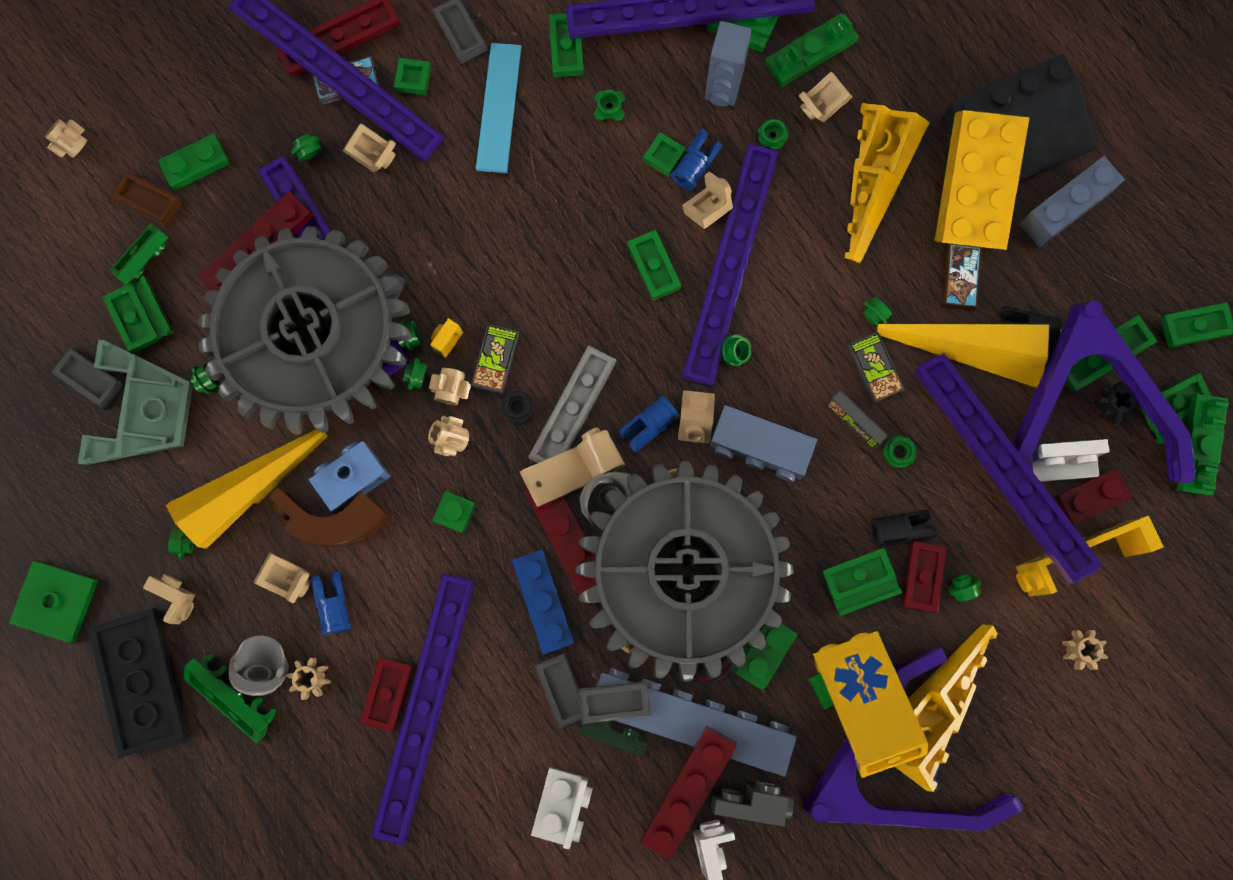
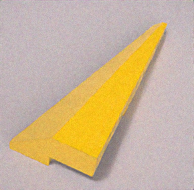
M861 104L860 112L863 114L862 129L858 130L857 139L861 144L859 158L855 159L850 202V205L854 207L853 221L848 223L847 230L851 234L849 252L845 253V258L861 263L930 123L917 113L895 111L884 105Z
M877 324V332L880 336L936 355L944 353L948 359L1032 387L1038 386L1048 359L1049 325Z
M315 429L169 502L166 507L175 524L197 547L207 549L253 503L259 504L328 435Z
M982 624L908 698L927 739L928 755L895 767L926 791L933 792L937 783L933 779L939 764L946 763L949 754L945 752L951 734L958 733L976 689V685L972 682L978 668L984 667L987 658L983 655L989 640L996 639L998 634L993 625Z

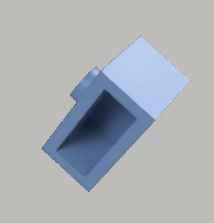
M364 441L359 444L354 442L341 451V457L332 463L327 461L315 469V475L309 479L331 512L338 514L361 491L368 494L391 477L373 450Z

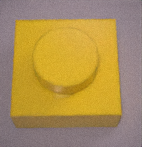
M448 318L444 325L439 324L432 333V343L430 344L435 353L446 359L463 334L460 326Z

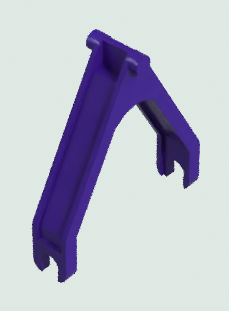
M1097 301L1073 304L1069 308V316L1013 440V446L1033 471L1032 454L1072 366L1083 357L1097 355L1109 361L1127 388L1135 394L1137 402L1164 437L1169 480L1174 482L1180 481V483L1194 482L1195 470L1192 438L1187 428L1104 314L1102 305Z
M935 647L895 666L894 669L903 689H905L910 679L944 663L948 659L942 647L938 649ZM846 738L809 797L802 803L804 814L818 822L974 831L987 830L1024 809L1018 795L1013 798L1009 793L1003 794L970 812L872 806L859 792L855 778L857 767L855 755L848 738Z

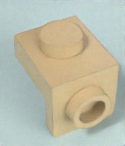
M830 72L808 93L803 91L799 95L804 102L800 107L811 120L816 117L818 120L825 122L853 96L836 75Z
M360 123L342 151L372 172H376L381 167L386 169L396 155L392 151L396 143L391 139L387 142Z
M711 172L704 175L706 188L683 204L684 214L704 229L733 208L731 199L732 189L729 183L723 178L719 179Z
M683 390L678 440L693 443L710 442L715 394Z
M269 553L254 583L286 598L287 601L294 604L297 597L302 598L307 592L310 585V580H308L310 574L304 568L273 553Z
M163 574L162 578L149 576L143 589L172 602L163 621L168 624H180L182 621H185L193 610L194 604L192 601L195 594L181 588L182 581L167 574Z

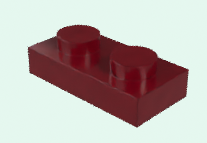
M1117 468L1055 496L1061 510L1073 525L1132 498Z
M916 541L911 542L902 607L938 613L947 547Z
M383 657L378 658L360 720L361 724L390 732L395 731L413 668L412 665Z

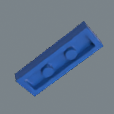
M542 549L513 559L512 563L542 654L544 655L575 644L544 550Z

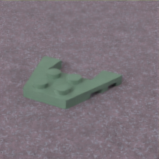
M99 339L94 368L127 373L117 437L113 439L82 435L78 464L90 465L184 447L193 391L191 382L118 346Z

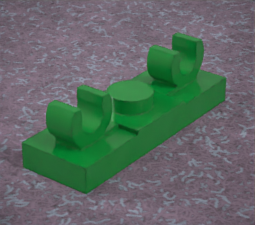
M841 13L767 57L764 64L782 88L856 43L859 36L852 28L853 24L846 14L843 15Z
M1139 315L1116 328L1134 356L1158 342ZM1097 355L1086 356L1072 366L1064 384L1074 393L1114 368L1109 361Z
M1191 394L1186 428L1192 438L1195 479L1191 483H1180L1178 481V491L1214 496L1224 438L1226 412L1229 405L1228 398Z
M209 654L205 656L201 664L192 659L185 666L183 679L257 744L265 736L268 724L274 719L276 710L273 708L265 715L259 714L257 709L263 703V698L261 697L256 698L252 702L251 707L246 705L242 693L233 688L232 684L226 685L221 680L226 674L227 667L225 665L217 671L208 669V666L214 661V655Z

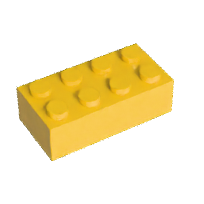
M965 110L955 113L935 241L1007 250L1029 117Z

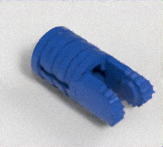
M700 129L686 150L685 155L681 158L680 163L677 164L671 173L673 181L686 190L693 191L696 188L697 182L700 181L701 176L704 175L706 169L709 168L723 146L720 142L716 141L709 147L706 154L699 151L708 135L704 129Z
M661 395L651 406L644 409L642 413L640 412L619 429L618 434L622 439L627 440L645 427L630 442V448L636 453L656 438L660 432H663L666 427L673 424L675 420L677 421L680 416L672 404Z
M340 572L331 573L330 582L334 597L325 599L323 583L319 575L310 577L315 605L318 608V617H320L319 622L322 627V636L352 629L346 611V599Z

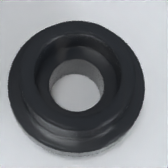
M513 391L504 397L501 408L506 419L513 423H522L533 414L534 404L527 393ZM517 402L524 405L523 410L519 413L512 410V406Z

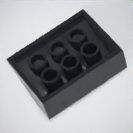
M1064 54L952 101L942 116L950 136L952 135L955 113L963 110L1029 117L1018 183L1091 152L1096 148L1079 81Z

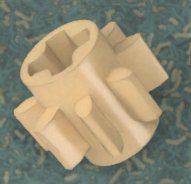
M58 119L45 135V138L51 141L47 148L61 158L66 153L73 158L87 142V139L81 136L85 129L73 120L69 119L67 123H64Z
M442 368L440 375L432 374L429 389H431V392L436 393L434 400L457 406L459 398L467 399L471 385L468 381H464L465 373L451 368Z
M442 416L441 421L437 420L431 425L428 439L431 444L436 445L434 453L444 456H456L457 451L462 452L466 448L469 441V431L466 428H462L464 420L453 416Z
M1073 630V639L1062 641V644L1067 646V654L1063 656V659L1075 661V670H1083L1085 664L1090 670H1097L1098 665L1096 662L1100 659L1108 658L1107 655L1103 654V646L1107 642L1096 639L1095 630H1087L1084 636L1080 630ZM1085 644H1087L1088 650L1084 652L1085 656H1083L1081 650H1083L1085 648Z
M310 658L307 666L302 661H295L297 669L294 673L286 675L292 679L293 684L289 691H301V700L308 699L310 691L316 697L322 696L323 693L320 688L323 684L331 683V680L325 679L324 672L329 668L328 665L316 666V658ZM306 673H313L314 677L310 680L311 684L305 685Z

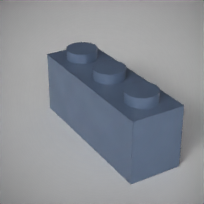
M720 21L710 56L705 99L710 100L714 105H729L733 107L735 105L744 72L752 32L751 28Z
M1103 156L1031 211L1019 225L1036 245L1041 248L1110 195L1125 179L1109 160Z
M725 405L709 447L715 448L714 453L727 459H733V456L746 460L745 465L753 469L763 471L764 467L777 471L775 476L794 482L795 479L801 480L805 476L818 439Z

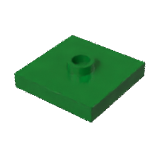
M33 560L9 624L68 643H75L98 580Z

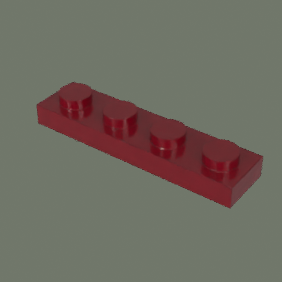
M370 0L308 31L337 54H342L401 24L389 0ZM275 46L291 78L306 71Z
M288 191L197 277L209 290L219 291L222 283L215 275L220 268L232 271L237 266L233 259L235 252L240 249L250 255L256 251L254 246L256 238L264 236L270 243L278 242L280 229L289 228L295 234L314 216L291 191Z
M528 488L523 490L578 595L595 586L594 578H586L575 574V568L578 565L595 561V554L582 549L578 545L579 540L585 536L565 498L562 496L537 507Z
M706 725L641 837L640 844L671 860L737 747L736 741Z

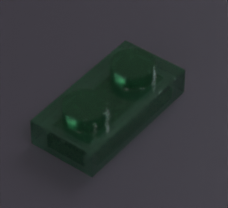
M611 721L582 725L580 734L642 757L645 756L648 741L642 739L644 735L642 732L625 727L623 732L611 728Z

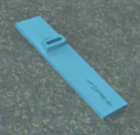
M491 43L476 171L507 173L522 50L521 45Z

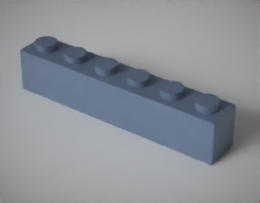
M610 668L609 674L601 673L598 686L632 683V681L628 680L629 673ZM642 678V681H647L651 716L615 720L693 747L707 725L737 742V747L730 759L784 777L786 776L797 736L789 733L790 726L775 721H770L769 726L756 722L758 716L738 710L737 716L724 712L726 705L706 699L705 705L693 702V695L674 689L672 695L660 691L662 684Z

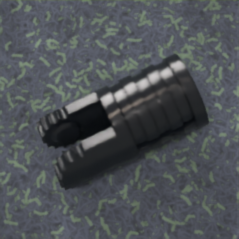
M1010 306L1001 307L1000 316L1003 320L1007 321L1001 322V324L1049 325L1048 346L1053 347L1056 344L1062 328V319Z
M929 510L872 518L871 532L876 547L936 537L937 532L933 525L916 526L930 520Z

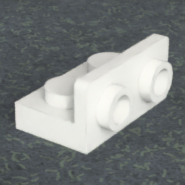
M1108 439L1041 444L1035 448L1032 454L1033 472L1040 482L1098 477V457L1109 453Z
M553 767L549 768L531 836L562 844L565 849H570L572 841L579 842L584 824L583 821L578 820L581 807L588 808L593 788L587 786L588 777Z
M719 820L707 821L700 824L699 830L693 831L701 871L706 880H723L721 870L727 869L723 850L719 848L718 844L735 840V835L726 824H720Z

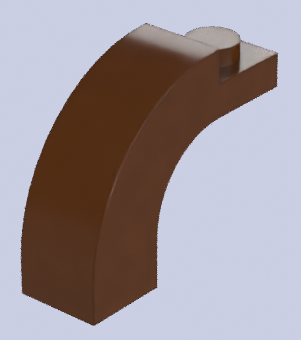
M279 487L268 496L275 503L273 510L286 521L290 517L292 518L283 527L287 533L299 540L321 547L339 548L362 542L375 534L391 518L382 507L362 491L343 511L329 517H316L312 515L287 491Z

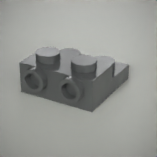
M756 780V785L747 784L745 798L741 791L730 788H721L720 793L712 792L710 807L716 815L785 827L786 818L791 819L794 797H790L789 793L782 792L780 790L781 787L776 786V783Z

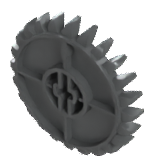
M307 226L303 230L301 238H296L289 228L280 229L278 242L270 243L264 236L256 238L254 243L256 251L248 255L245 251L239 249L233 254V259L237 266L232 271L220 268L215 276L222 285L219 291L210 290L205 293L203 300L212 306V312L200 316L198 326L210 332V336L198 343L199 352L205 356H215V359L210 361L205 368L208 378L216 381L224 376L226 377L218 391L223 400L231 402L242 393L237 408L240 415L250 419L260 405L261 423L264 427L274 430L279 421L280 414L283 413L287 428L295 435L301 434L304 415H309L314 427L322 433L328 432L327 411L333 410L337 416L350 425L354 423V417L348 401L355 398L369 409L373 410L377 407L373 395L367 388L371 382L386 389H393L395 386L393 381L381 367L383 362L399 366H405L406 359L398 350L390 346V341L411 340L412 334L405 326L392 322V318L409 314L410 308L402 300L387 299V296L398 292L403 287L395 277L385 276L379 279L376 278L388 268V264L380 256L370 257L363 262V258L369 251L368 246L364 242L356 240L351 242L346 248H343L346 237L337 230H332L327 234L325 240H321L320 232L316 227ZM309 306H316L319 309H324L320 311V314L329 323L331 329L321 319V317ZM298 312L309 323L307 328L317 347L315 351L305 340L308 336L297 319ZM293 346L301 352V356L289 355L296 351Z
M681 461L678 464L675 478H670L667 469L662 464H656L651 469L653 483L647 485L643 478L637 474H631L627 477L628 488L632 494L629 498L615 490H610L605 495L608 504L615 511L612 516L604 512L595 511L588 518L595 527L602 531L601 536L583 537L578 543L582 549L595 554V561L583 563L575 568V574L595 579V586L585 590L578 596L579 602H600L602 610L589 621V626L597 629L612 624L615 631L609 637L605 647L609 651H615L622 648L628 642L633 645L627 662L628 666L632 668H637L643 664L649 655L654 657L653 676L656 678H664L673 662L678 663L680 679L684 682L693 680L697 663H703L704 669L710 678H716L720 675L722 668L721 657L726 656L736 667L743 666L746 661L742 646L747 643L755 649L763 650L767 643L759 629L763 625L779 628L782 619L772 609L774 602L784 603L789 602L791 599V593L779 586V578L792 575L794 567L787 562L779 561L778 553L790 546V542L787 537H773L770 531L780 520L778 514L773 512L762 516L757 509L763 500V495L759 491L753 492L746 497L739 494L742 487V478L740 476L733 475L724 485L718 483V469L712 464L705 467L700 478L694 477L693 468L688 461ZM671 540H676V549L687 547L692 542L702 549L707 558H699V552L693 549L676 551L669 554L668 558L656 557L664 544ZM682 558H684V566H710L711 574L684 577L683 584V575H655L654 567L682 564ZM657 582H668V588L674 591L696 589L700 587V582H709V585L703 594L691 602V594L677 595L676 602L664 594Z

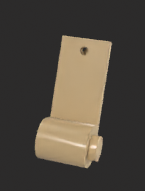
M598 427L581 436L583 441L577 447L520 471L537 507L584 487L595 476L616 472L625 466L607 430L600 431Z

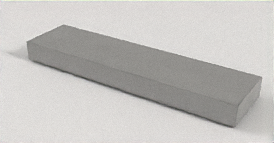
M589 345L587 346L528 457L530 460L540 463L571 449L617 362L615 358Z

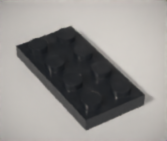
M151 608L89 627L88 632L118 758L187 738L186 725L157 609Z

